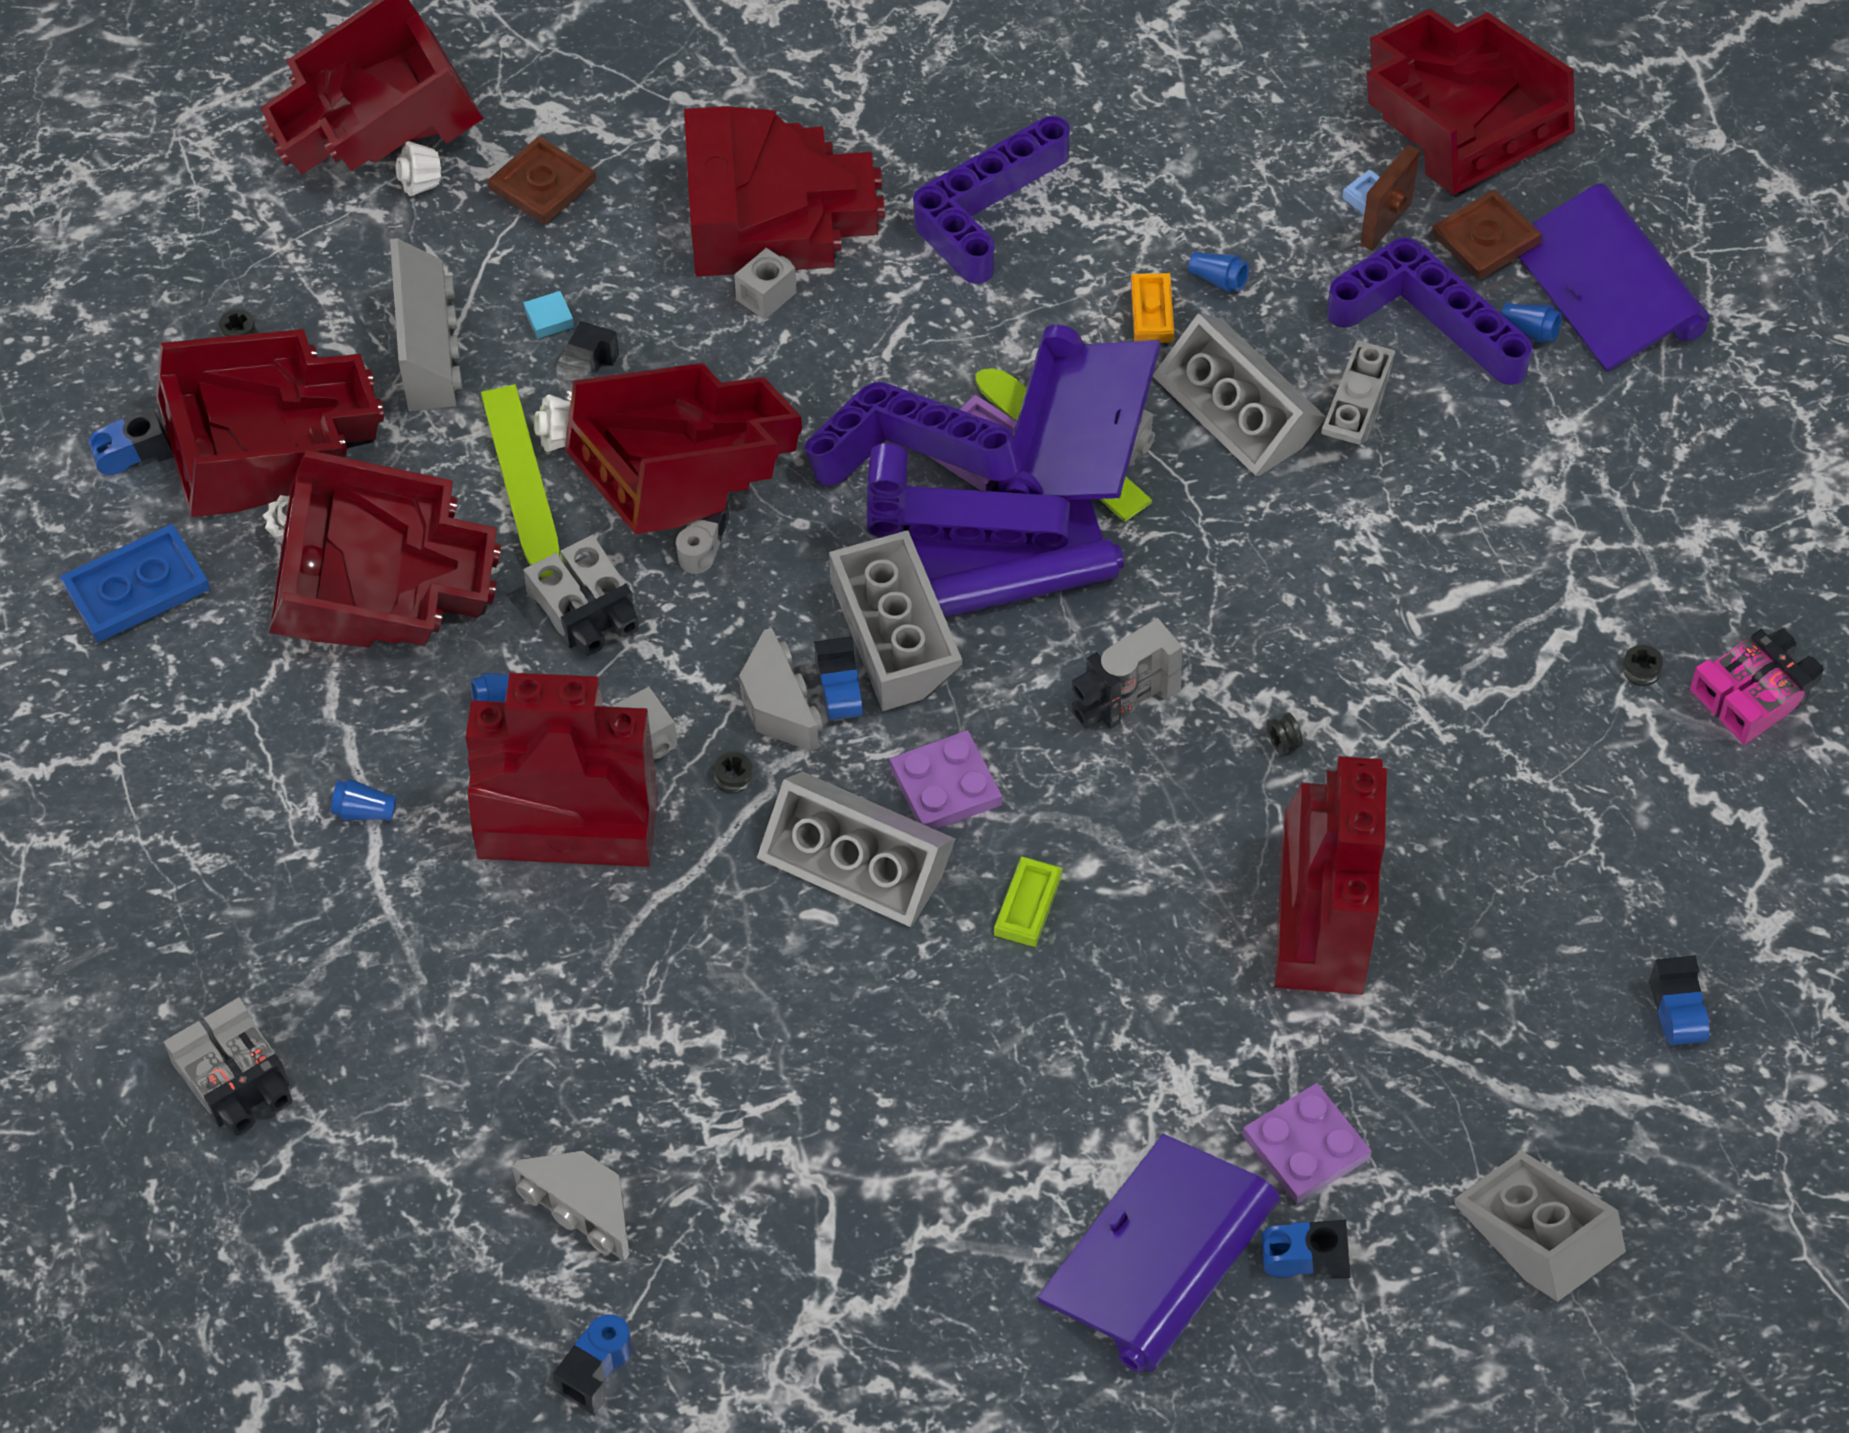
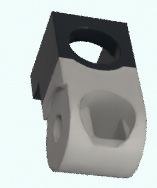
M726 502L725 511L687 524L684 530L679 532L676 537L678 563L684 571L691 574H699L707 571L712 566L729 521L728 502Z

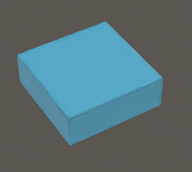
M561 291L523 302L524 311L537 339L574 328L573 317Z

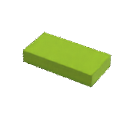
M1021 856L996 921L994 936L1036 947L1060 884L1063 868Z

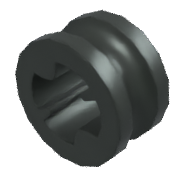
M233 309L227 311L219 319L222 337L257 333L254 318L246 310ZM240 326L241 330L236 331L234 327Z
M1650 645L1633 646L1625 655L1623 666L1625 677L1629 682L1638 686H1650L1656 683L1661 674L1662 655L1656 648ZM1637 661H1645L1649 669H1640Z
M1290 712L1283 713L1280 720L1274 717L1267 720L1266 726L1270 741L1280 755L1288 753L1291 746L1294 749L1303 746V736L1300 727Z
M737 751L726 752L716 759L714 764V782L718 789L725 793L735 794L744 791L750 786L752 781V762L745 754ZM732 767L740 768V776L738 777L735 773L734 778L726 776V769L728 768L732 771Z

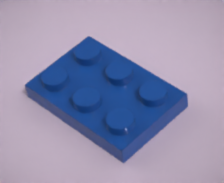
M173 523L60 576L63 587L97 643L211 590L208 579Z

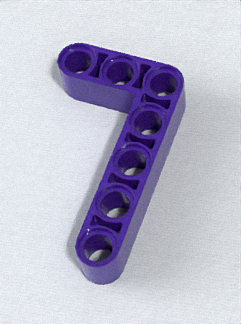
M1058 116L1044 117L915 191L913 195L914 228L967 282L974 284L984 283L991 279L994 274V240L972 216L1063 165L1069 157L1070 125L1068 122Z
M1405 237L1390 242L1331 282L1326 313L1329 321L1338 327H1352L1397 297L1402 296L1496 380L1512 385L1522 382L1527 376L1533 348L1531 340L1414 239Z
M873 382L860 389L805 443V451L816 480L821 485L826 486L835 485L845 480L870 456L871 448L882 444L886 440L995 481H1003L1018 474L1022 465L1013 435L1006 426L885 382Z
M890 443L879 444L871 448L867 486V531L872 536L881 538L908 530L912 541L1035 549H1059L1066 546L1069 542L1070 503L1065 498L1053 495L907 486V450L899 445Z

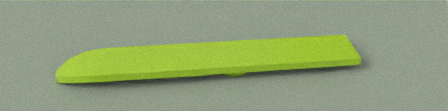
M994 368L978 371L975 374V381L980 392L1000 411L1017 421L1026 387L1005 371ZM1125 477L1120 498L1099 499L1124 522H1127L1152 504V499L1127 477Z
M516 384L482 391V401L526 560L531 566L555 553L560 558L557 533ZM553 570L543 572L540 577L545 579L553 575Z

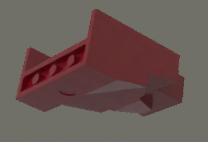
M375 0L286 60L293 73L288 78L292 86L260 107L267 120L262 125L264 130L275 144L279 143L274 146L276 153L286 166L293 163L302 175L330 156L336 163L343 160L349 169L354 171L367 161L378 162L408 141L412 142L439 134L447 144L484 119L436 36L410 0Z
M1429 8L1370 38L1372 70L1366 72L1368 104L1383 114V120L1421 148L1425 157V175L1453 195L1575 133L1574 69L1489 12L1457 27Z
M732 106L684 109L690 224L695 277L736 274L765 248H768L779 257L787 258L793 264L795 270L835 268L834 252L841 251L842 237L878 235V219H885L884 196H876V190H882L881 167H873L872 152L833 154L832 141L825 142L823 126L803 127L800 123H785L777 115V110Z
M304 329L160 343L156 399L190 517L234 513L276 502L280 495H289L291 483L306 449L346 457V443L375 440L378 423L384 421V409L381 399H375L373 393V374L371 369H365L361 354L317 358L315 345H309Z
M704 363L573 380L565 451L635 534L679 528L680 526L725 511L729 492L749 489L750 482L772 479L774 464L778 459V455L796 452L798 436L802 431L801 415L765 377L721 383Z
M306 449L290 487L268 633L313 642L368 648L376 640L394 644L402 641L425 646L432 632H439L443 611L479 618L486 604L492 605L497 582L490 580L492 567H497L501 553V544L495 543L497 527L454 519L457 497L451 496L453 480Z
M509 672L505 702L471 700L465 736L468 748L467 761L470 770L467 795L472 835L478 859L650 867L658 802V786L647 708L603 706L599 676Z
M1338 756L1336 771L1327 770L1325 784L1301 783L1285 810L1281 836L1274 988L1364 994L1379 914L1380 870L1385 849L1387 768L1383 767V759Z

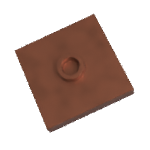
M538 136L487 180L489 190L546 225L596 181L595 170L541 136Z
M1410 145L1405 146L1367 192L1361 234L1362 246L1373 251L1412 204L1420 150Z
M1495 189L1432 225V235L1478 280L1542 243V233Z

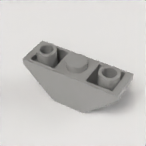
M1359 340L1356 341L1322 427L1321 434L1358 445L1363 444L1369 439L1381 407L1395 357V350Z
M766 629L761 634L739 675L741 700L756 732L810 751L818 749V731L823 730L820 714L815 705L809 707L805 697H808L806 685L801 674H793L790 665L793 662L786 642H778L773 629Z
M584 1151L522 1159L512 1166L516 1191L525 1201L534 1206L538 1203L542 1204L552 1211L553 1218L568 1230L577 1228L588 1236L587 1239L590 1244L602 1254L609 1255L613 1253L623 1261L630 1255L620 1178L617 1173Z

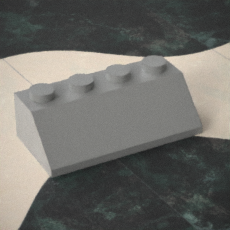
M398 238L390 239L398 361L408 410L411 412L456 407L455 390H463L460 366H453V360L460 359L457 335L451 336L450 329H458L455 305L448 306V299H455L453 276H445L441 259Z
M1198 313L1153 374V377L1255 476L1264 474L1301 450L1326 418L1324 414L1221 318Z
M909 531L899 532L829 552L830 582L882 711L923 700L962 665V658Z
M800 772L783 779L757 859L911 927L942 879L955 838L810 774Z

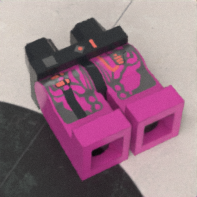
M1784 628L1769 635L1760 629L1752 634L1751 639L1742 641L1729 653L1716 661L1711 662L1708 659L1695 668L1690 691L1715 716L1720 713L1719 720L1745 746L1787 716L1795 708L1798 709L1807 702L1810 689L1821 680L1824 669L1814 657L1807 656L1798 663L1790 657L1795 652L1797 644L1794 637ZM1708 686L1716 693L1715 697L1708 692ZM1736 715L1745 722L1744 726L1738 723Z

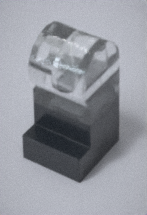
M583 321L579 322L556 365L557 377L560 381L558 385L559 391L565 399L571 400L573 380L595 378L603 363L614 365L619 356L616 331Z

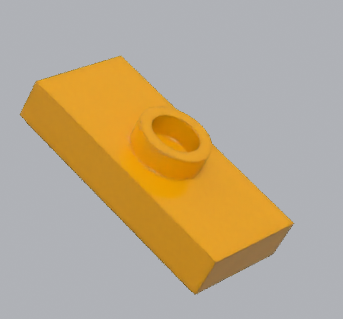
M1170 273L1131 274L1134 341L1159 340L1160 343H1174Z

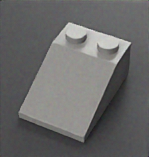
M1523 1151L1517 1153L1454 1198L1455 1206L1526 1282L1557 1302L1626 1252L1619 1213L1616 1208Z

